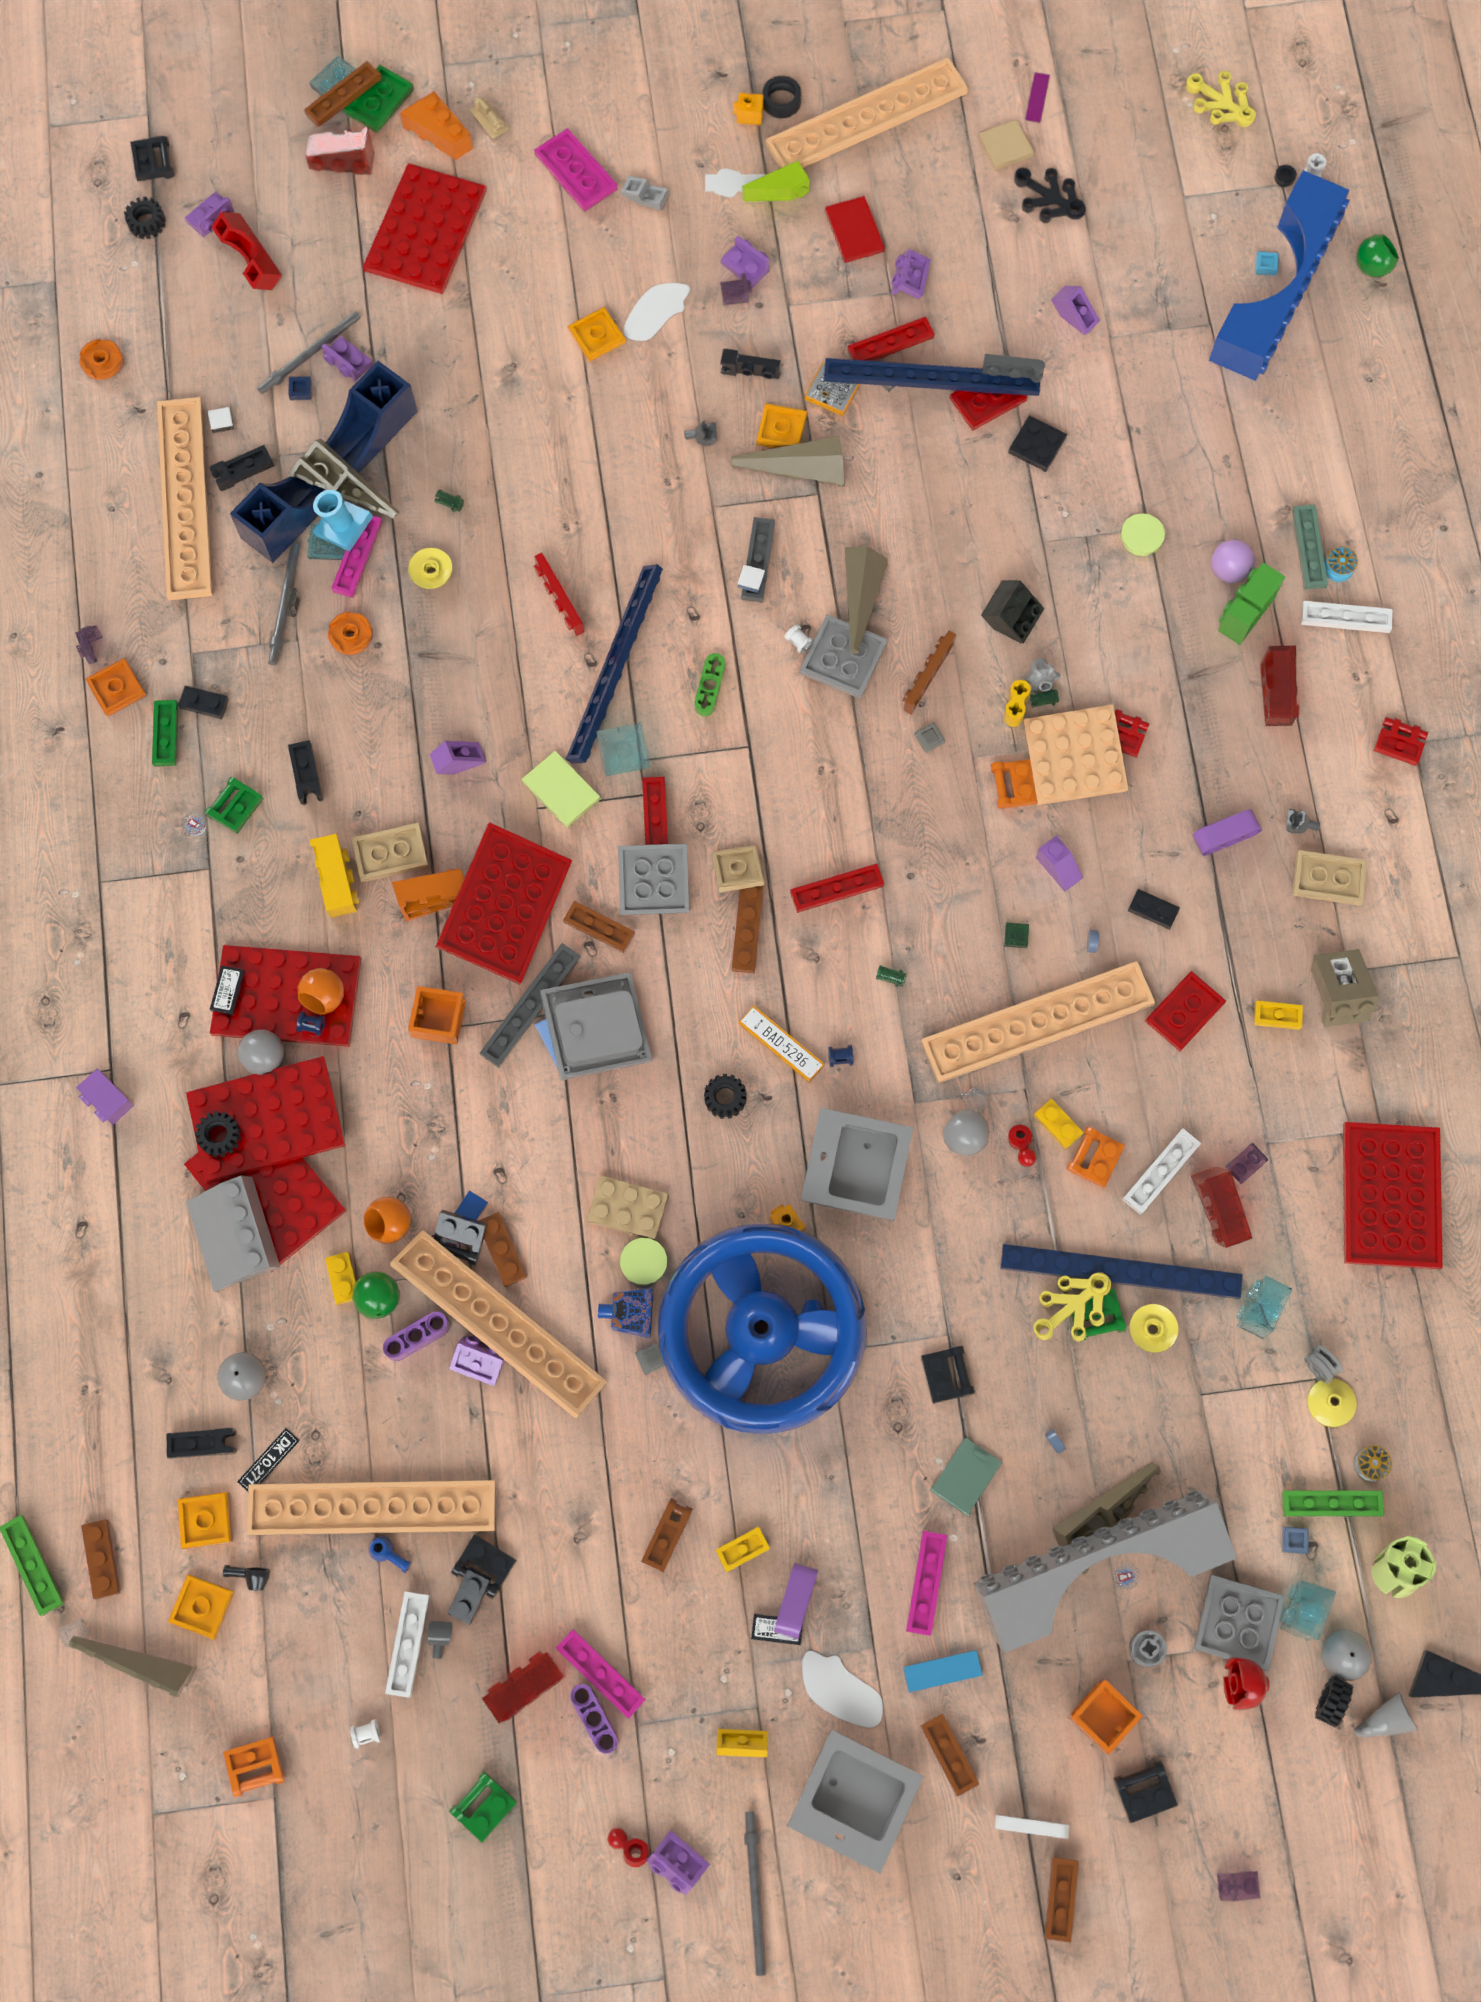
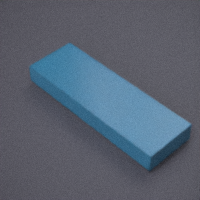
M977 1650L903 1667L908 1692L983 1676Z

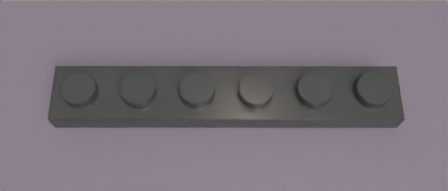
M561 943L481 1050L480 1055L499 1068L542 1011L543 1004L540 990L559 987L581 956Z

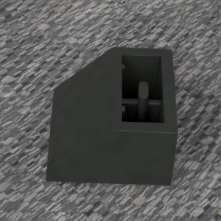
M1002 580L981 616L992 629L1024 644L1045 608L1021 580Z

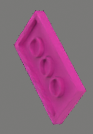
M568 128L534 149L535 156L584 212L618 190L614 180Z

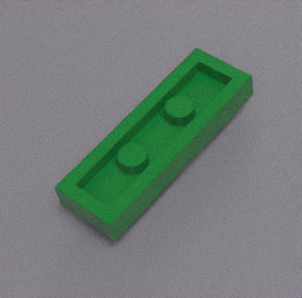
M177 700L154 701L152 764L154 767L176 766Z

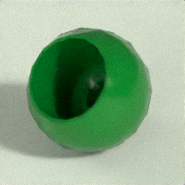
M1375 234L1366 238L1359 245L1356 252L1357 266L1363 274L1371 278H1380L1391 273L1396 268L1399 260L1396 248L1384 234Z
M370 1272L361 1276L352 1290V1301L356 1310L364 1317L370 1319H380L390 1315L396 1309L400 1300V1290L395 1279L384 1272Z

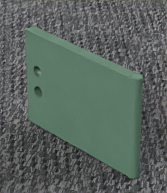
M965 1437L934 1486L930 1488V1491L969 1516L972 1508L1002 1462Z

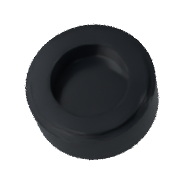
M1290 165L1279 166L1274 176L1275 182L1281 187L1293 185L1297 176L1296 170Z

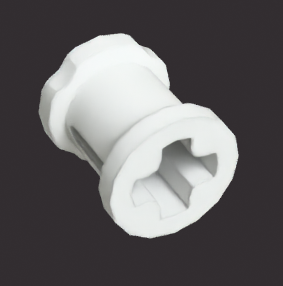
M1314 153L1309 156L1308 166L1305 167L1304 171L1322 177V169L1325 168L1327 163L1326 158L1322 154Z
M798 624L790 628L784 636L786 641H790L797 648L799 654L806 652L814 642L812 638H808L801 631V626Z
M376 1719L371 1720L370 1724L350 1727L355 1749L373 1741L376 1743L381 1742V1733Z

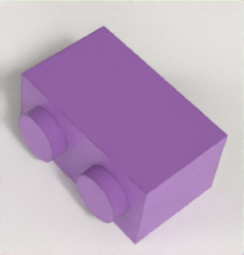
M98 1068L76 1087L82 1093L78 1097L88 1107L92 1104L97 1109L94 1114L103 1123L108 1120L114 1125L134 1106Z

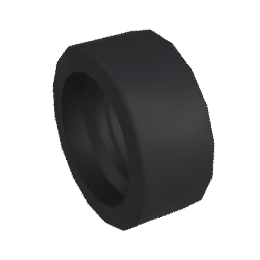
M775 76L765 83L762 90L763 108L772 117L780 119L795 115L800 109L802 95L801 87L797 81L788 76ZM784 90L793 94L794 99L787 104H778L770 99V95L775 91Z

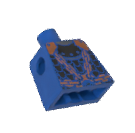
M653 1289L613 1293V1304L598 1305V1318L612 1319L611 1328L614 1331L651 1338Z

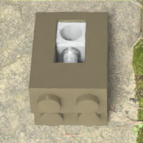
M1355 949L1313 955L1311 972L1324 1003L1322 1015L1324 1027L1370 1021L1371 1013L1376 1012L1379 995L1360 950Z

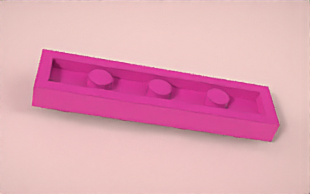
M373 516L350 552L345 551L331 587L333 593L354 598L382 524L380 517Z
M922 1531L906 1632L931 1636L948 1535Z
M574 1629L556 1647L628 1719L645 1702L646 1699Z

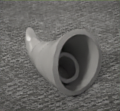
M1400 1692L1354 1728V1734L1363 1738L1418 1731Z

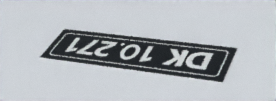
M285 1428L237 1482L247 1492L249 1484H261L300 1440Z

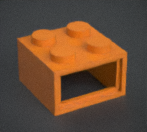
M417 986L408 1027L411 1037L457 1045L466 1004L464 994Z
M1105 1679L1100 1680L1068 1716L1097 1747L1109 1755L1143 1717Z

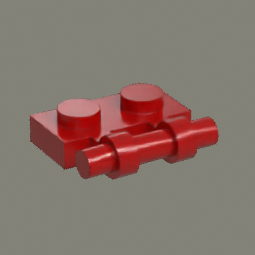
M1116 709L1114 712L1121 751L1124 754L1137 758L1145 737L1144 734L1137 732V730L1141 729L1147 732L1150 723L1143 721L1141 717L1135 716L1134 718L1123 714L1122 710ZM1121 722L1132 727L1131 729H1127L1125 727L1119 726L1118 723Z
M1385 717L1382 725L1389 727L1390 731L1384 728L1380 730L1373 751L1417 766L1425 743L1417 741V738L1426 740L1429 732L1421 730L1420 726H1410L1402 723L1400 719L1394 718L1393 720ZM1400 731L1405 734H1408L1409 737L1400 735L1397 732Z

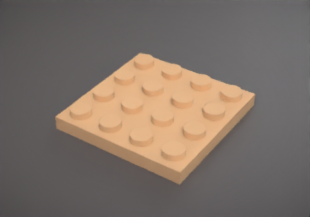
M1113 704L1023 719L1037 805L1128 791Z

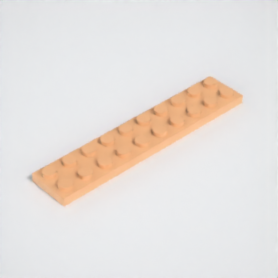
M949 57L767 138L766 146L779 168L795 161H799L802 168L968 94V87Z
M200 397L157 401L166 595L168 600L213 596L202 400Z
M1136 961L921 1039V1043L939 1084L1153 1006L1155 1001Z
M424 1230L392 1260L390 1266L575 1419L607 1384L603 1377Z
M496 1481L249 1484L247 1535L495 1531Z

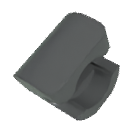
M703 421L694 430L684 431L685 439L696 438L697 443L700 445H713L716 441V423L710 422L705 424V421Z
M1289 809L1286 825L1288 832L1301 834L1306 832L1307 829L1319 830L1320 822L1310 820L1309 816L1302 809L1301 812Z
M429 1622L428 1645H433L432 1657L435 1659H441L443 1656V1646H449L453 1625L451 1622Z

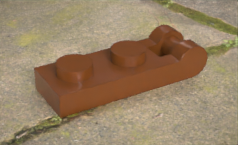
M672 1498L641 1560L642 1563L663 1573L693 1511V1508L689 1506L683 1507ZM672 1513L681 1516L678 1523L670 1519Z

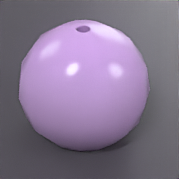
M1237 539L1223 541L1216 548L1211 559L1214 575L1221 581L1230 584L1245 580L1255 566V555L1252 548L1245 542Z

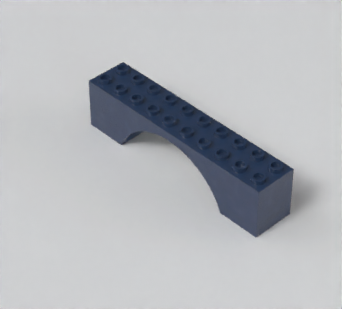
M377 361L350 388L342 415L325 443L358 474L418 412L411 384L383 363ZM292 476L276 483H259L232 510L230 515L240 538L270 562L274 563L291 543L319 516L313 508L314 500L321 492L326 490Z

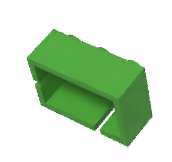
M1264 562L1258 569L1254 567L1247 577L1248 580L1245 585L1242 584L1235 593L1236 597L1234 600H1230L1225 606L1224 613L1219 619L1221 625L1218 631L1241 645L1276 598L1286 576Z

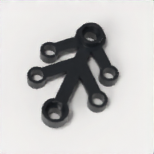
M1021 167L1015 171L1014 182L1018 187H1028L1043 196L1034 199L1025 198L1022 202V210L1024 212L1030 213L1035 207L1059 205L1061 208L1051 210L1043 208L1040 211L1039 219L1043 223H1049L1055 217L1067 216L1070 219L1078 220L1085 215L1086 207L1082 200L1077 199L1075 181L1073 179L1067 178L1062 184V190L1068 196L1067 200L1061 196L1056 169L1048 168L1045 171L1044 179L1049 183L1050 189L1031 179V171L1029 169Z

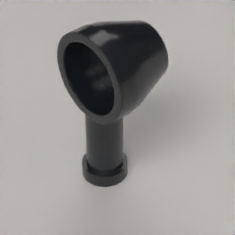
M225 1565L223 1568V1577L245 1578L248 1590L253 1591L264 1590L270 1576V1569L241 1568Z

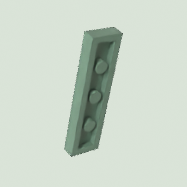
M1316 505L1294 506L1292 514L1304 590L1326 588L1328 581Z

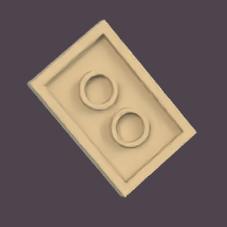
M419 823L352 838L361 882L429 867Z
M1298 850L1296 853L1292 896L1361 906L1364 897L1367 860Z
M600 1175L587 1222L636 1236L651 1238L656 1241L669 1195L668 1193Z

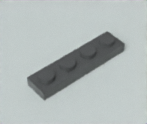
M753 518L746 565L765 570V575L759 593L742 589L741 600L763 603L775 529L774 519Z

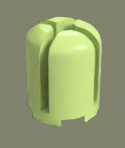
M1406 1536L1405 1538L1395 1540L1381 1551L1374 1559L1375 1565L1372 1566L1371 1572L1377 1587L1385 1594L1392 1591V1597L1403 1598L1408 1597L1430 1581L1436 1572V1560L1433 1559L1432 1553L1426 1547L1428 1544L1419 1538Z

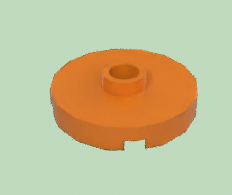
M94 339L81 349L79 364L83 372L90 378L105 380L115 376L121 369L123 355L117 344L111 340Z
M344 612L337 615L330 622L328 639L332 647L339 653L355 655L364 651L370 645L373 638L372 627L368 619L362 614ZM349 633H354L352 637L347 636Z

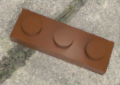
M576 901L573 902L563 919L565 924L622 953H625L635 935V931Z
M497 1212L479 1220L487 1223L484 1240L504 1287L526 1279L527 1276L500 1213Z
M105 1519L81 1525L93 1599L97 1600L120 1594L108 1520Z
M940 1714L920 1725L956 1796L958 1797L980 1785L944 1715Z
M1052 1857L1045 1939L1071 1943L1078 1860Z

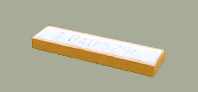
M754 1005L738 1022L743 1029L808 1083L824 1067L822 1061Z

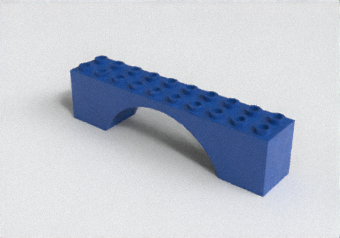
M1302 170L1286 201L1277 229L1285 236L1292 248L1296 262V277L1283 290L1267 299L1253 303H1234L1216 337L1209 361L1254 381L1257 380L1259 374L1264 375L1269 360L1277 349L1278 342L1281 341L1286 327L1295 313L1296 307L1301 302L1304 291L1307 290L1312 275L1315 274L1319 266L1321 257L1323 258L1329 242L1334 237L1337 226L1340 225L1350 201L1347 199L1349 189Z

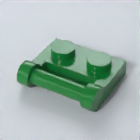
M231 776L227 781V786L212 806L206 808L204 813L212 820L219 822L238 834L264 798L261 794ZM235 789L239 790L221 814L218 813Z
M1111 1289L1108 1294L1103 1296L1102 1312L1104 1317L1113 1315L1114 1321L1100 1326L1085 1328L1086 1337L1118 1331V1333L1126 1331L1116 1291ZM1093 1297L1085 1304L1084 1321L1090 1320L1089 1315L1093 1311ZM1074 1312L1073 1314H1071L1072 1321H1073V1325H1074L1075 1312ZM1095 1315L1093 1319L1101 1318V1316ZM1075 1331L1076 1336L1082 1335L1083 1331Z
M483 1771L479 1775L478 1782L457 1806H452L449 1812L483 1843L518 1802L490 1775ZM488 1786L492 1793L472 1816L468 1818L464 1812Z

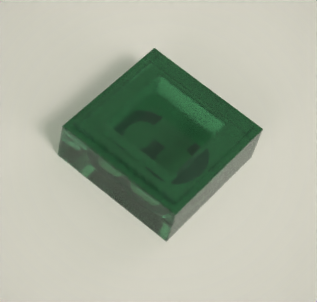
M1006 922L1004 947L1027 948L1029 924Z

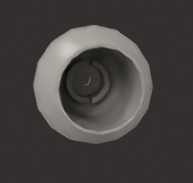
M254 1030L246 1034L239 1042L237 1051L238 1058L245 1069L252 1074L260 1075L278 1068L283 1062L285 1053L281 1039L268 1030Z
M967 1109L958 1112L943 1129V1138L947 1147L954 1153L963 1156L979 1153L987 1145L990 1134L988 1123L984 1117L974 1110Z
M241 1352L225 1358L219 1366L217 1378L218 1385L223 1394L230 1399L241 1401L248 1400L260 1392L264 1386L266 1375L265 1368L260 1359L253 1354Z
M1341 1629L1333 1632L1326 1638L1322 1647V1660L1325 1668L1332 1676L1345 1681H1353L1361 1678L1369 1670L1372 1662V1651L1369 1643L1361 1634L1353 1630Z

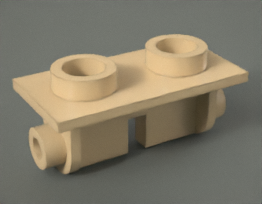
M480 96L474 99V108L470 112L492 140L510 130L487 100Z

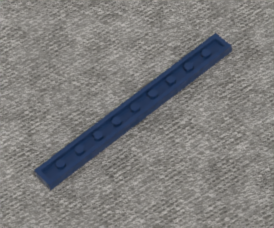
M825 358L824 382L1039 396L1040 382L1035 383L1030 378L992 376L982 373V368Z
M658 564L643 566L566 757V760L572 764L586 763L590 757L591 748L598 737L599 728L606 717L607 708L614 697L617 683L622 677V671L626 661L629 659L630 650L637 639L638 630L645 619V613L652 601L656 585L660 581L663 568Z
M1008 1244L1002 1245L1000 1269L1058 1277L1068 1276L1075 1279H1089L1095 1273H1103L1114 1284L1240 1299L1243 1274Z

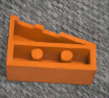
M435 91L400 112L404 129L407 131L411 130L418 134L422 140L425 141L426 139L433 143L437 149L455 160L473 149L470 133Z
M449 869L441 873L392 882L405 921L452 907L464 876L461 869Z

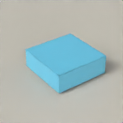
M1258 251L1255 274L1276 276L1279 253Z

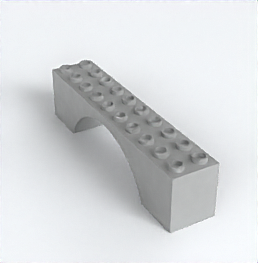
M1191 1491L1183 1499L1178 1501L1169 1500L1163 1503V1507L1155 1510H1144L1136 1518H1125L1118 1521L1117 1525L1111 1528L1103 1527L1097 1529L1089 1537L1075 1538L1071 1541L1070 1545L1064 1547L1055 1546L1042 1556H1030L1022 1564L1017 1566L1015 1564L1008 1565L1002 1569V1572L994 1575H983L979 1578V1581L974 1583L993 1638L1004 1653L1052 1634L1055 1611L1069 1585L1093 1564L1115 1555L1125 1553L1155 1555L1176 1564L1190 1577L1237 1559L1217 1502L1203 1491Z

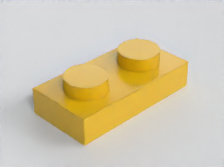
M1256 1000L1253 1025L1301 1030L1303 1005Z
M1052 1098L1033 1115L1065 1150L1084 1134Z
M344 1252L326 1257L325 1261L335 1304L340 1305L351 1302L356 1278L350 1253Z
M757 1527L717 1548L715 1551L727 1573L770 1550V1547L760 1528Z
M718 1729L716 1755L767 1757L768 1731Z

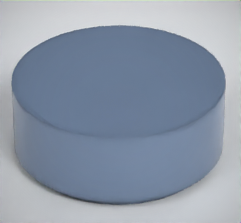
M1089 929L1087 952L1096 953L1099 944V931Z
M1053 1429L1045 1433V1437L1057 1454L1066 1450Z

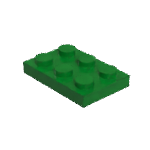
M382 65L376 68L381 74V80L343 109L344 114L376 133L380 131L414 90L412 83Z

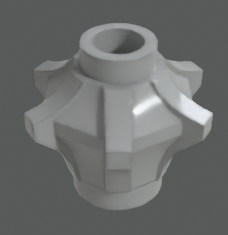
M1039 658L1031 663L1030 673L1025 678V681L1032 685V691L1034 692L1038 690L1048 691L1053 689L1052 685L1056 680L1061 679V675L1054 671V665L1048 664L1046 659Z

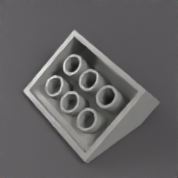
M236 1177L218 1184L187 1201L214 1292L280 1268L252 1177Z

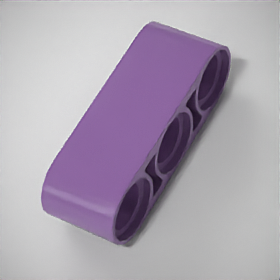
M1248 809L1203 827L1193 833L1192 836L1202 856H1206L1251 838L1260 833L1262 828L1252 809Z
M432 1312L387 1338L383 1344V1352L393 1361L403 1360L448 1333L450 1329L449 1320L441 1312ZM435 1319H443L444 1324L442 1328L434 1330L432 1329L433 1321ZM415 1331L422 1332V1338L418 1342L411 1341V1335ZM395 1343H399L401 1345L400 1352L395 1355L390 1354V1347Z
M794 1563L774 1632L795 1639L799 1638L818 1570Z
M585 1684L575 1686L571 1691L570 1698L595 1747L603 1754L615 1751L619 1744L618 1736L595 1692L590 1686ZM582 1688L589 1692V1699L583 1704L576 1700V1693ZM593 1711L599 1712L602 1718L601 1723L596 1727L588 1722V1716ZM604 1734H609L613 1737L614 1744L610 1749H604L600 1745V1739Z

